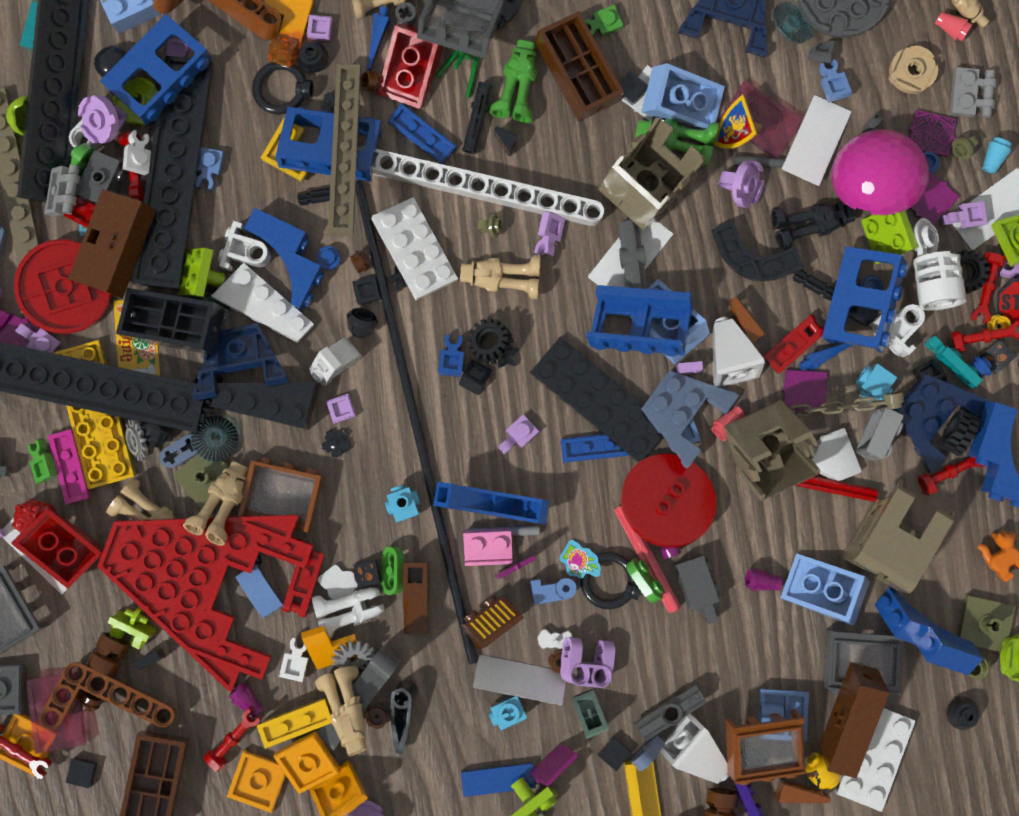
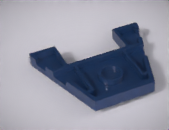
M699 0L680 26L678 34L698 39L704 17L713 18L751 29L745 53L765 58L768 52L766 46L765 0Z
M257 323L220 331L215 355L204 353V363L202 370H199L198 384L193 390V397L195 401L217 397L216 375L262 366L267 387L288 383L284 370Z
M922 374L904 397L903 407L897 408L894 411L904 415L901 421L904 423L903 429L906 435L911 438L917 455L923 460L925 470L933 474L946 458L930 443L936 432L957 405L964 411L978 417L983 410L985 402L989 401L942 380Z

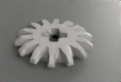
M128 420L126 424L128 448L133 456L137 457L138 461H144L148 448L145 444L147 440L143 437L144 431L141 430V426L135 420Z
M348 641L346 646L343 644L339 645L340 651L334 650V654L337 656H332L331 659L335 661L333 666L338 667V669L356 666L365 670L366 665L369 664L375 654H372L374 652L373 647L367 649L369 647L368 643L361 645V641H357V643ZM353 655H357V657H358L359 659H355L354 661H350V658H348V657H352Z

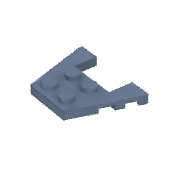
M669 370L641 410L658 433L664 436L669 443L670 449L681 459V464L687 469L701 450L681 436L686 426L705 400L726 414L739 395Z

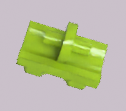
M139 606L135 611L129 608L126 611L119 609L108 621L111 624L109 635L122 639L127 632L133 635L130 644L137 649H141L156 634L158 628L148 623L149 618L143 615L144 611Z

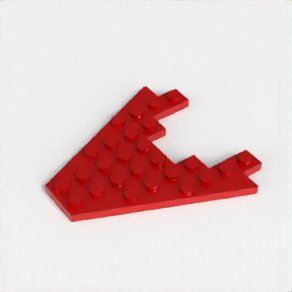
M298 514L227 516L224 530L228 538L223 546L210 542L205 536L208 527L215 517H209L202 535H194L183 527L187 518L116 520L112 525L97 567L224 688L232 692L240 672L262 680L272 655L227 639L235 616L217 610L213 606L228 567L232 566L251 574L259 553L262 552L305 569L314 544L292 536L300 516Z

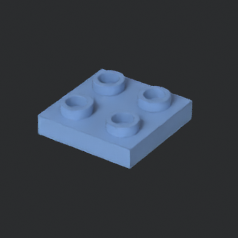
M759 688L758 720L760 723L770 721V714L772 713L779 714L783 719L791 718V710L796 709L805 718L803 724L804 741H807L809 692ZM791 731L757 736L763 739L792 740Z

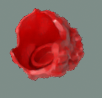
M31 498L21 505L15 506L14 522L11 526L21 533L46 507L56 513L57 511L54 505Z

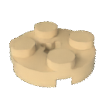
M917 45L900 50L890 63L889 81L904 93H922L934 83L938 75V64L936 65L933 59L934 55L928 49ZM916 65V70L919 74L912 75L908 67Z

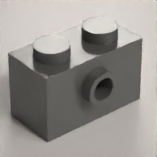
M94 150L75 194L86 201L97 204L102 189L116 193L118 184L122 183L126 176L123 163Z

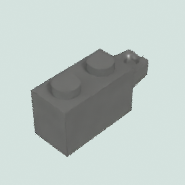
M698 555L675 563L674 567L689 609L691 611L697 610L698 614L704 613L708 624L718 621L714 609L719 607L718 602L720 601L718 596L721 595V591L717 581H712L710 573L713 572V568L709 558L705 559L703 555Z

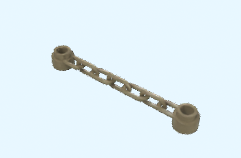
M891 392L883 394L884 400L865 397L858 398L849 404H843L841 401H828L822 403L820 407L800 404L793 405L789 409L795 414L796 410L794 409L806 407L804 411L808 413L795 414L798 418L808 417L812 412L819 411L825 415L839 414L847 408H854L856 411L874 410L877 405H887V409H897L903 407L904 394L903 392ZM871 401L869 403L871 407L858 408L861 406L858 402ZM839 404L837 409L840 410L825 411L828 410L826 405Z

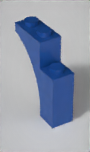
M254 208L244 229L249 234L266 242L280 255L290 276L292 287L291 304L303 311L305 306H310L314 298L312 292L315 286H319L324 278V273H322L324 269L321 265L300 256L301 252L304 253L308 248L309 236L305 231Z
M985 402L979 421L980 425L977 427L978 431L975 433L968 456L975 458L976 464L988 467L980 491L988 493V498L1002 502L1005 499L1011 501L1010 506L1019 508V475L1014 466L1011 452V434L1017 409L997 402Z
M437 482L433 506L546 525L549 500Z
M888 588L875 603V607L895 638L917 645L927 662L969 675L984 659L971 641L951 634L927 619L913 608L896 590Z

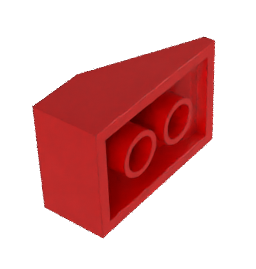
M401 23L394 27L377 94L421 109L438 67L444 46L418 39V28Z
M48 507L11 542L13 546L67 589L102 555L100 544L83 530Z

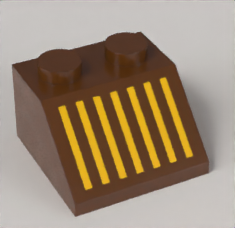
M492 596L483 603L485 608L478 613L476 610H473L464 617L466 622L461 626L477 649L486 648L524 619L523 615L504 596L498 598Z

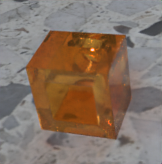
M276 33L269 44L268 61L291 67L297 57L299 39L290 37L287 34Z

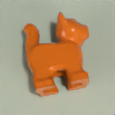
M1012 531L991 533L996 545L1001 549L991 554L987 545L983 543L979 544L977 548L982 552L988 567L1003 582H1008L1014 577V574L1009 571L1010 567L1013 566L1015 570L1019 569V550L1015 547L1016 535Z

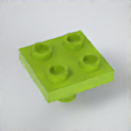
M905 210L890 215H871L861 220L870 248L873 251L902 255L918 248L912 231L913 228H911L912 225Z
M1019 215L995 221L991 227L1010 267L1019 265Z
M208 248L187 250L181 290H179L178 296L186 298L204 297L206 283L217 287L224 283L225 273L209 270L213 250Z
M524 777L512 784L511 787L524 804L522 805L523 807L511 816H537L536 813L539 810L546 811L557 803L555 798L559 796V793L554 787H547L535 795L524 780Z

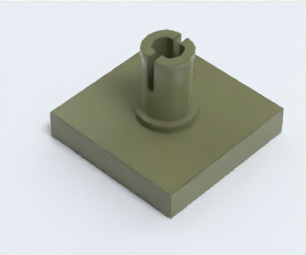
M215 450V461H212V457L211 461L196 454L172 475L199 508L202 509L210 495L208 493L209 486L223 474L224 469L229 468V465L224 460H221V457L220 461H216Z
M965 595L957 636L971 641L976 647L1001 652L1003 640L1010 637L1016 606Z

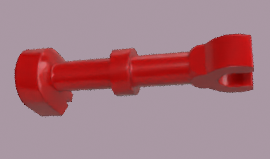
M131 132L119 134V144L125 148V146L130 144L128 136ZM136 134L137 139L141 141V137ZM129 171L130 198L144 201L145 193L140 183L139 174Z
M992 252L984 253L983 260L986 259L988 262L986 264L990 265V271L987 273L989 277L985 280L984 286L981 287L983 291L977 308L970 314V320L974 321L977 319V315L981 313L983 315V324H987L991 319L988 311L992 292L996 290L997 285L995 281L999 267L1005 266L1007 260L1005 256Z
M1019 321L1006 328L995 330L987 328L982 329V332L965 335L960 331L952 332L953 347L959 353L966 351L965 344L980 341L988 343L992 339L1013 337L1019 340V333L1015 330L1016 327H1019Z
M968 457L955 465L949 464L945 466L944 470L931 476L927 473L918 476V483L923 494L930 496L938 492L937 483L947 478L953 479L958 476V473L971 467L979 468L984 466L976 464L975 458Z
M252 706L243 713V720L233 732L227 733L223 743L216 750L210 749L204 755V761L215 772L217 770L220 771L228 763L223 756L231 747H235L239 743V738L247 729L261 722L262 715L255 720L250 717V712L254 709Z
M0 723V747L8 751L9 756L12 758L17 757L28 764L37 778H43L47 772L42 770L41 765L48 768L53 762L46 757H35L25 751L21 744H14L3 737L1 734L5 726Z

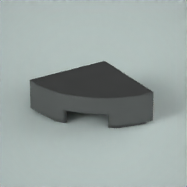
M826 41L823 45L813 47L808 53V60L831 63L837 41Z
M875 113L861 128V131L873 130L884 117L879 113Z

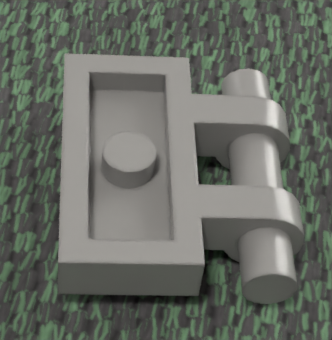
M956 67L953 70L949 115L973 118L976 115V109H982V118H991L992 109L995 108L993 92L997 86L995 70H986L985 79H980V69ZM978 88L984 89L983 99H977Z
M70 165L69 168L65 166L52 168L44 215L55 217L64 215V213L72 214L73 206L76 205L77 197H75L76 186L80 183V176H78L79 166Z

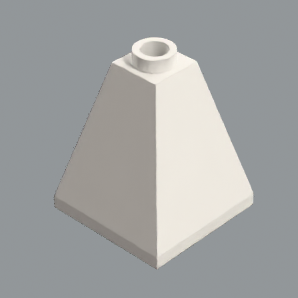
M722 317L715 320L713 326V386L722 388L760 378L765 361L758 350L733 319Z
M691 713L685 716L664 740L665 745L660 752L676 769L717 784L725 781L729 776L727 762L709 731Z

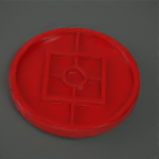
M56 239L41 243L30 250L18 265L14 278V294L17 304L25 317L43 330L57 334L81 332L96 324L106 313L111 303L112 295L68 279L81 242L69 239Z
M657 454L643 459V461L641 460L630 470L621 489V507L628 524L641 538L657 546L676 548L693 543L708 530L716 513V494L710 479L698 465L692 462L686 469L681 464V459L678 455Z

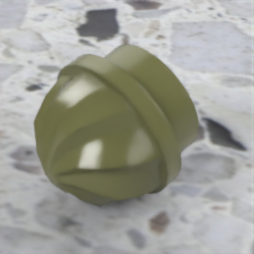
M983 657L984 659L969 676L978 680L986 678L991 670L990 662Z

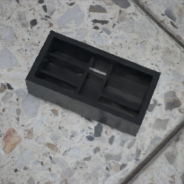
M127 288L116 334L130 341L215 355L226 309L215 302ZM169 332H173L171 339L167 338Z

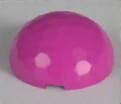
M871 130L850 139L837 153L832 165V186L842 202L855 210L858 208L870 211L872 215L895 214L907 210L922 198L929 183V165L922 149L908 136L893 130Z

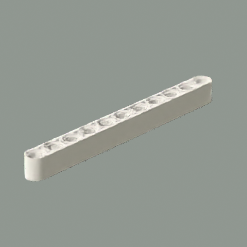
M365 146L358 147V151H362ZM380 149L375 151L372 164L373 175L542 214L543 212H550L567 221L588 226L598 225L604 215L603 205L596 200ZM390 160L393 162V166L390 169H383L381 167L382 163ZM407 166L416 167L415 173L411 175L405 174L404 170ZM431 171H436L439 173V177L435 180H429L427 174ZM454 176L462 179V182L457 186L449 183L450 179ZM475 182H482L485 185L481 191L474 190L472 186ZM499 187H504L508 190V193L505 196H498L495 190ZM526 192L531 198L527 202H522L518 199V195ZM550 198L554 204L551 207H544L541 204V200ZM572 203L576 206V211L568 213L564 210V205ZM594 208L599 212V216L597 218H590L587 215V210Z

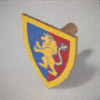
M742 94L727 109L721 119L714 142L715 146L723 149L738 148L748 143L761 131V123L753 121L745 94Z

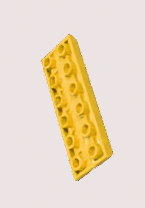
M99 340L53 352L54 354L107 365L104 350ZM66 405L88 490L135 477V469L121 417Z

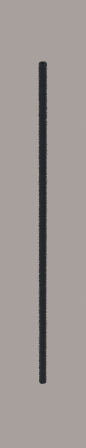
M357 180V200L468 665L474 664L478 661L473 642L461 626L466 622L464 617L467 615L441 507L433 506L436 493L435 481L363 180Z

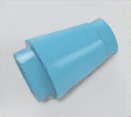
M994 137L993 141H990L988 144L982 170L995 174L1012 151L1010 149L1012 143L1005 139Z

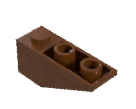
M405 561L403 562L404 634H428L429 562Z

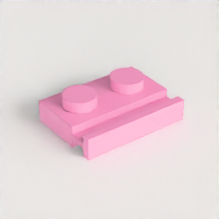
M511 528L463 530L465 566L513 564Z

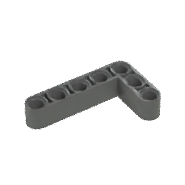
M386 644L380 648L352 686L354 696H360L359 703L362 704V712L404 659ZM342 699L340 702L341 705H344L345 702L344 699ZM332 723L320 727L317 731L327 749L332 753L341 741Z

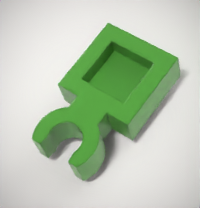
M615 5L594 12L592 16L594 20H584L591 29L590 32L593 36L598 31L601 37L623 29V23Z
M37 439L35 440L36 444H28V451L34 459L30 461V466L35 484H44L58 476L52 453L46 452V440Z

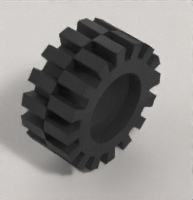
M968 249L955 253L960 254V264H968L973 269V277L969 281H964L966 294L972 293L984 286L985 280L989 277L986 272L990 271L989 267H985V264L988 263L987 260L981 259L983 255L980 253L976 255L974 250L968 252Z
M488 318V322L482 319L480 320L481 325L476 322L474 324L476 329H470L469 331L472 336H467V340L470 342L467 344L470 352L485 364H489V362L497 364L496 360L499 362L504 361L502 356L508 357L510 354L507 350H512L513 348L510 344L514 343L511 332L497 319L494 321L492 318ZM489 334H497L498 341L496 345L490 349H485L483 347L484 339Z
M959 409L951 417V421L947 423V428L944 429L940 439V447L957 456H961L967 450V446L971 445V440H974L975 433L978 431L977 427L980 425V419Z

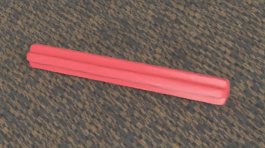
M621 505L616 507L614 512L639 559L647 563L650 569L649 573L664 588L661 600L669 613L677 611L680 608V604L646 540L641 538L630 527L625 519Z

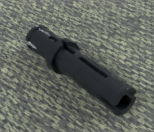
M478 82L474 102H471L472 112L462 151L468 154H476L485 114L489 111L488 101L493 86L486 82ZM481 98H483L482 104H481V108H480V112H479V115H478L477 113H478L480 101H481ZM475 121H476V122H477V125H476L474 137H473V139H472V134H473L474 125H475Z

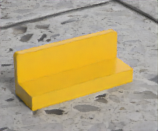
M327 696L259 723L257 728L264 748L266 749L331 724L332 712Z
M626 760L624 768L632 816H661L653 762L644 770L639 771L631 760Z

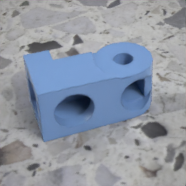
M562 577L556 582L542 585L539 578L530 580L534 605L572 598L576 593L575 582L567 577Z

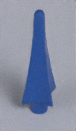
M380 6L378 14L373 13L371 46L367 63L368 71L373 67L376 54L391 22L389 17H387L389 8Z
M843 343L810 353L807 356H803L805 360L799 362V367L802 371L817 369L826 361L853 345Z

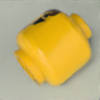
M813 753L807 758L805 766L806 775L817 788L830 790L839 784L841 775L828 772L822 753Z

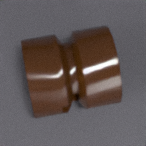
M102 632L96 643L98 649L91 652L86 664L101 674L114 677L121 666L120 658L126 656L131 644L123 638L117 639L109 635V632Z
M707 788L706 804L709 805V808L705 809L704 816H737L733 809L738 806L739 793L725 788Z

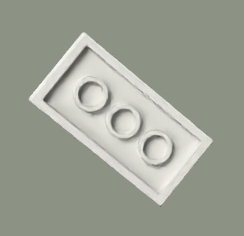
M414 197L372 216L371 219L416 301L458 280Z
M884 708L857 779L841 775V780L836 786L835 793L882 812L915 720Z

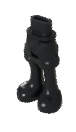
M820 202L813 204L809 210L795 214H786L782 207H774L771 210V221L774 230L811 221L812 224L791 230L783 229L776 232L775 238L779 248L787 250L791 248L792 242L798 238L817 234L820 237L830 235L832 231L840 227L843 228L847 223L855 221V214L853 208L846 204H824Z

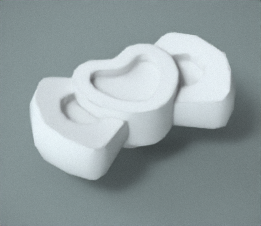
M544 628L539 632L537 640L542 649L547 647L561 649L565 638L573 637L569 630L560 634L558 632L550 633Z

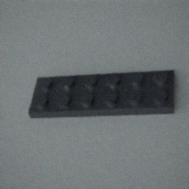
M561 337L558 338L530 372V375L598 431L608 437L609 440L625 451L637 463L641 460L643 461L663 436L661 433H658L641 410L643 407L641 402Z

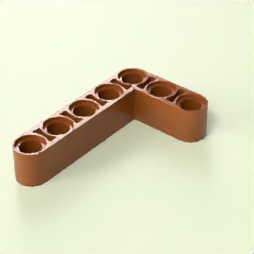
M153 0V7L160 13H169L184 0ZM208 0L262 39L270 41L277 38L281 15L264 1Z
M80 661L73 662L64 669L39 719L42 727L48 730L62 726L66 722L82 690L159 727H167L172 724L177 718V710L172 704L116 677L101 674L90 668L85 662ZM75 666H79L83 671V675L79 680L72 676V669ZM96 677H101L105 681V686L102 690H97L94 687L93 682ZM119 687L124 688L127 692V697L124 701L118 700L115 696V692ZM64 688L68 689L71 693L68 702L60 698V692ZM140 698H145L149 702L147 711L138 709L137 702ZM161 709L170 711L171 718L168 722L160 720L159 711ZM50 711H55L59 716L56 724H52L48 720Z

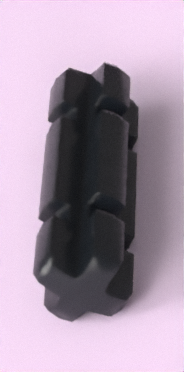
M327 187L310 190V193H307V191L297 193L298 203L303 206L309 205V202L315 204L330 201V189Z
M804 270L794 273L793 281L799 284L803 283V286L818 295L822 294L829 301L832 300L834 287L831 285L826 286L827 283L811 274L807 275V272Z

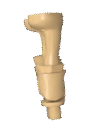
M348 666L335 670V675L324 674L315 681V685L319 691L325 692L332 710L331 723L341 740L342 747H346L348 756H354L367 750L364 742L367 737L365 735L362 704L359 703L360 696H354L352 681L356 680L359 676V669L356 666ZM337 682L342 692V696L345 702L344 705H341L336 688Z

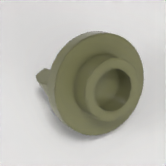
M972 135L969 139L956 138L952 142L953 153L958 158L969 159L973 155V147L979 141L975 135Z
M491 214L489 220H478V230H482L483 233H490L492 238H497L499 233L502 232V220L498 218L497 214Z

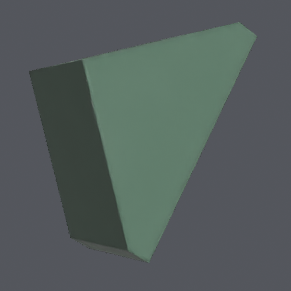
M594 690L572 698L586 739L609 730Z

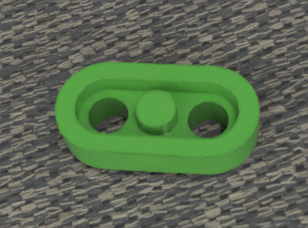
M86 143L76 145L71 152L72 159L70 165L79 166L78 176H80V179L94 151Z
M386 547L382 552L381 586L387 595H397L403 590V562L405 561V556L400 547Z
M634 558L626 564L629 575L651 603L655 604L663 598L662 592H664V588L658 580H654L644 560Z

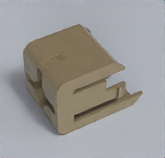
M660 116L655 118L646 134H640L631 143L632 148L626 155L623 154L616 161L598 189L643 231L680 195L706 160L693 146L689 148L681 160L672 153L664 143L674 129ZM653 174L657 179L650 187V191H647L638 182L643 183Z
M781 400L723 426L739 473L761 501L820 473L819 467L809 458L810 454L812 457L815 456L814 446H818L816 439L807 426ZM768 435V438L765 440V445L760 439Z
M900 479L890 497H884L881 500L877 499L868 508L846 546L842 559L867 572L896 591L911 593L919 583L953 524L956 511L952 510L949 515L937 508L922 534L902 523L916 495L903 488V480Z

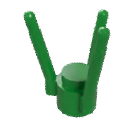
M471 36V40L480 42L479 40ZM455 50L437 72L436 77L439 78L458 54L459 57L453 66L454 69L459 67L463 59L471 61L474 58L466 92V98H470L480 57Z

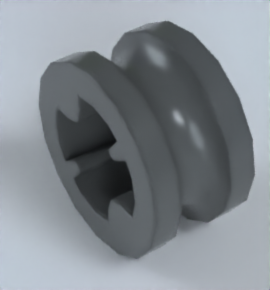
M404 2L396 7L395 15L399 24L404 23L411 26L415 23L417 18L416 9L411 3ZM407 10H410L411 17L407 16L405 19H402L401 12L405 13Z

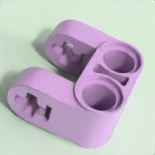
M566 637L563 642L560 675L562 679L578 686L598 688L608 686L612 679L615 659L614 643L612 641L599 640L595 647L594 662H581L583 650L581 639ZM577 668V676L573 678V671ZM599 670V677L595 680V673Z

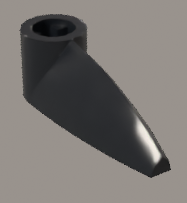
M410 680L401 681L390 697L391 727L396 754H403L411 722L412 701L418 693L416 684Z

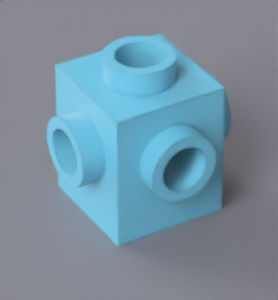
M404 484L390 489L391 494L386 495L388 500L385 501V506L388 514L394 515L396 523L420 515L417 505L421 504L416 490L412 491L411 487L405 488ZM402 498L406 500V505L404 507H401L399 504V501Z

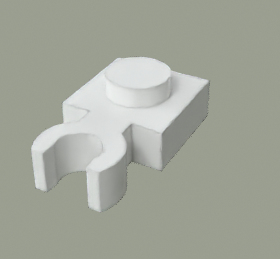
M133 130L128 136L130 144L124 148L123 169L146 175L149 173L151 151L144 149V147L149 142V135L144 134L141 137V141H139L136 137L137 131Z
M293 637L290 641L292 653H284L279 677L303 682L309 657L303 656V652L307 650L305 644L302 648L297 647V637Z

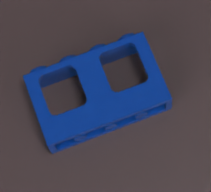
M165 14L100 82L113 96L115 95L140 117L143 123L148 125L159 117L160 112L167 105L175 101L177 94L183 88L188 87L200 71L208 67L212 58L205 47ZM172 36H177L195 52L194 56L179 71L171 69L156 55L157 51ZM141 69L161 85V90L146 105L139 104L123 89V86Z
M287 107L275 154L278 167L331 175L334 113L324 110H307L303 107ZM359 117L358 134L367 135L365 148L362 151L357 150L356 179L371 181L373 176L372 164L378 137L382 136L381 121L371 117ZM294 124L321 128L318 141L315 144L292 141L291 135Z
M845 247L822 338L827 343H846L876 349L878 352L883 353L884 348L888 347L891 334L889 333L890 324H894L896 319V301H899L902 296V278H905L908 273V263H906L905 258L899 254ZM868 260L894 265L890 285L887 290L883 291L857 286L863 261ZM858 306L882 311L878 331L874 337L845 331L851 307Z
M597 285L595 294L598 301L591 332L586 333L591 347L599 350L612 348L621 352L633 350L640 351L643 354L663 353L671 357L685 354L694 306L691 293ZM609 314L632 316L630 334L603 333L606 316ZM653 319L679 320L677 339L649 337Z

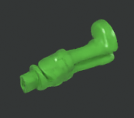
M525 40L517 41V46L512 50L508 63L504 65L505 86L500 99L490 107V114L492 116L503 119L509 117L516 82L519 81V90L512 117L520 123L532 122L533 113L528 107L527 99L530 84L537 77L535 69V58L537 55L534 52L535 43Z
M639 119L635 138L640 134H646L652 124V119L649 121ZM665 119L664 121L674 130L664 145L670 151L672 149L685 153L693 146L706 158L702 165L709 166L719 123L712 122L706 129L696 130L678 125L674 119ZM682 137L692 139L707 145H694L678 140L677 138Z

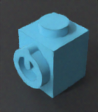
M879 364L871 367L867 365L856 379V390L861 392L860 397L862 398L873 397L876 400H884L883 394L893 391L891 386L897 377Z
M512 695L491 704V712L488 713L493 725H498L500 730L527 719V713L520 698Z

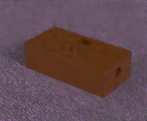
M579 11L538 30L534 43L578 122L620 101L624 91ZM587 59H589L592 63V67H589L586 61Z
M102 189L68 279L123 299L156 209L142 201Z
M852 662L848 666L819 744L828 772L857 779L889 696L888 688L879 670L876 668Z
M143 730L137 734L120 816H174L190 738ZM165 781L172 782L170 793L163 792Z

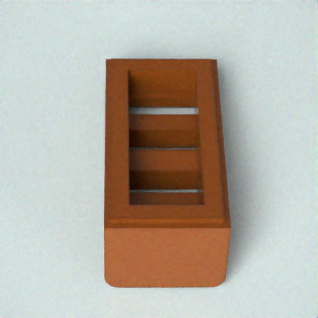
M737 297L731 299L728 303L734 319L753 344L765 332Z
M779 779L775 792L776 800L781 803H830L831 800L830 796L824 791L784 779Z

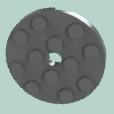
M797 0L798 7L805 20L817 31L835 38H852L866 33L880 21L889 6V0Z

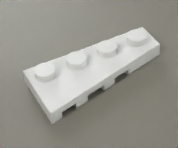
M245 263L211 296L213 300L221 302L237 312H241L252 320L270 327L277 333L297 343L314 327V324Z

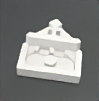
M845 428L821 436L820 440H817L818 446L815 447V456L811 457V460L819 467L820 474L826 476L827 479L841 481L862 472Z

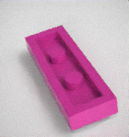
M70 429L48 435L65 505L90 499L91 495L87 488L73 430Z

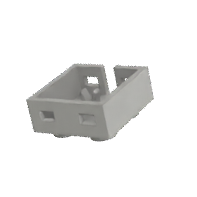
M887 407L873 410L854 453L870 461L888 458L893 450L894 445L891 444L895 435L898 436L903 428L904 423L901 421L904 415L887 409Z

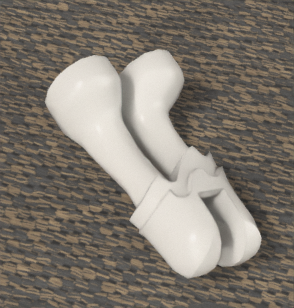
M375 587L360 589L351 595L334 600H325L321 596L312 597L317 618L353 606L351 612L318 620L319 627L325 625L330 638H332L334 631L340 627L354 623V625L361 624L367 619L380 615L385 611L384 604L373 605L370 608H367L365 600L381 595L380 590Z

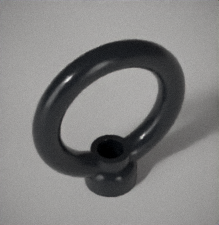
M278 60L264 65L257 72L252 83V93L255 102L262 110L270 114L282 115L286 114L287 107L296 108L300 106L304 99H312L314 84L312 80H306L304 73L298 66L288 61ZM277 70L288 71L297 80L295 86L296 95L290 102L283 105L270 104L264 99L261 91L262 83L266 76Z
M614 552L596 554L599 564L607 561L619 564L627 574L628 583L625 592L620 597L613 600H605L598 597L590 587V574H585L580 579V586L586 599L594 606L602 609L622 607L631 599L638 601L641 590L626 568V564L630 561Z

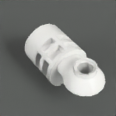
M926 218L919 219L912 230L918 248L912 251H917V258L913 260V266L915 268V280L917 281L919 309L928 311L943 310L966 303L960 254H952L950 251L937 252L939 235L936 228Z

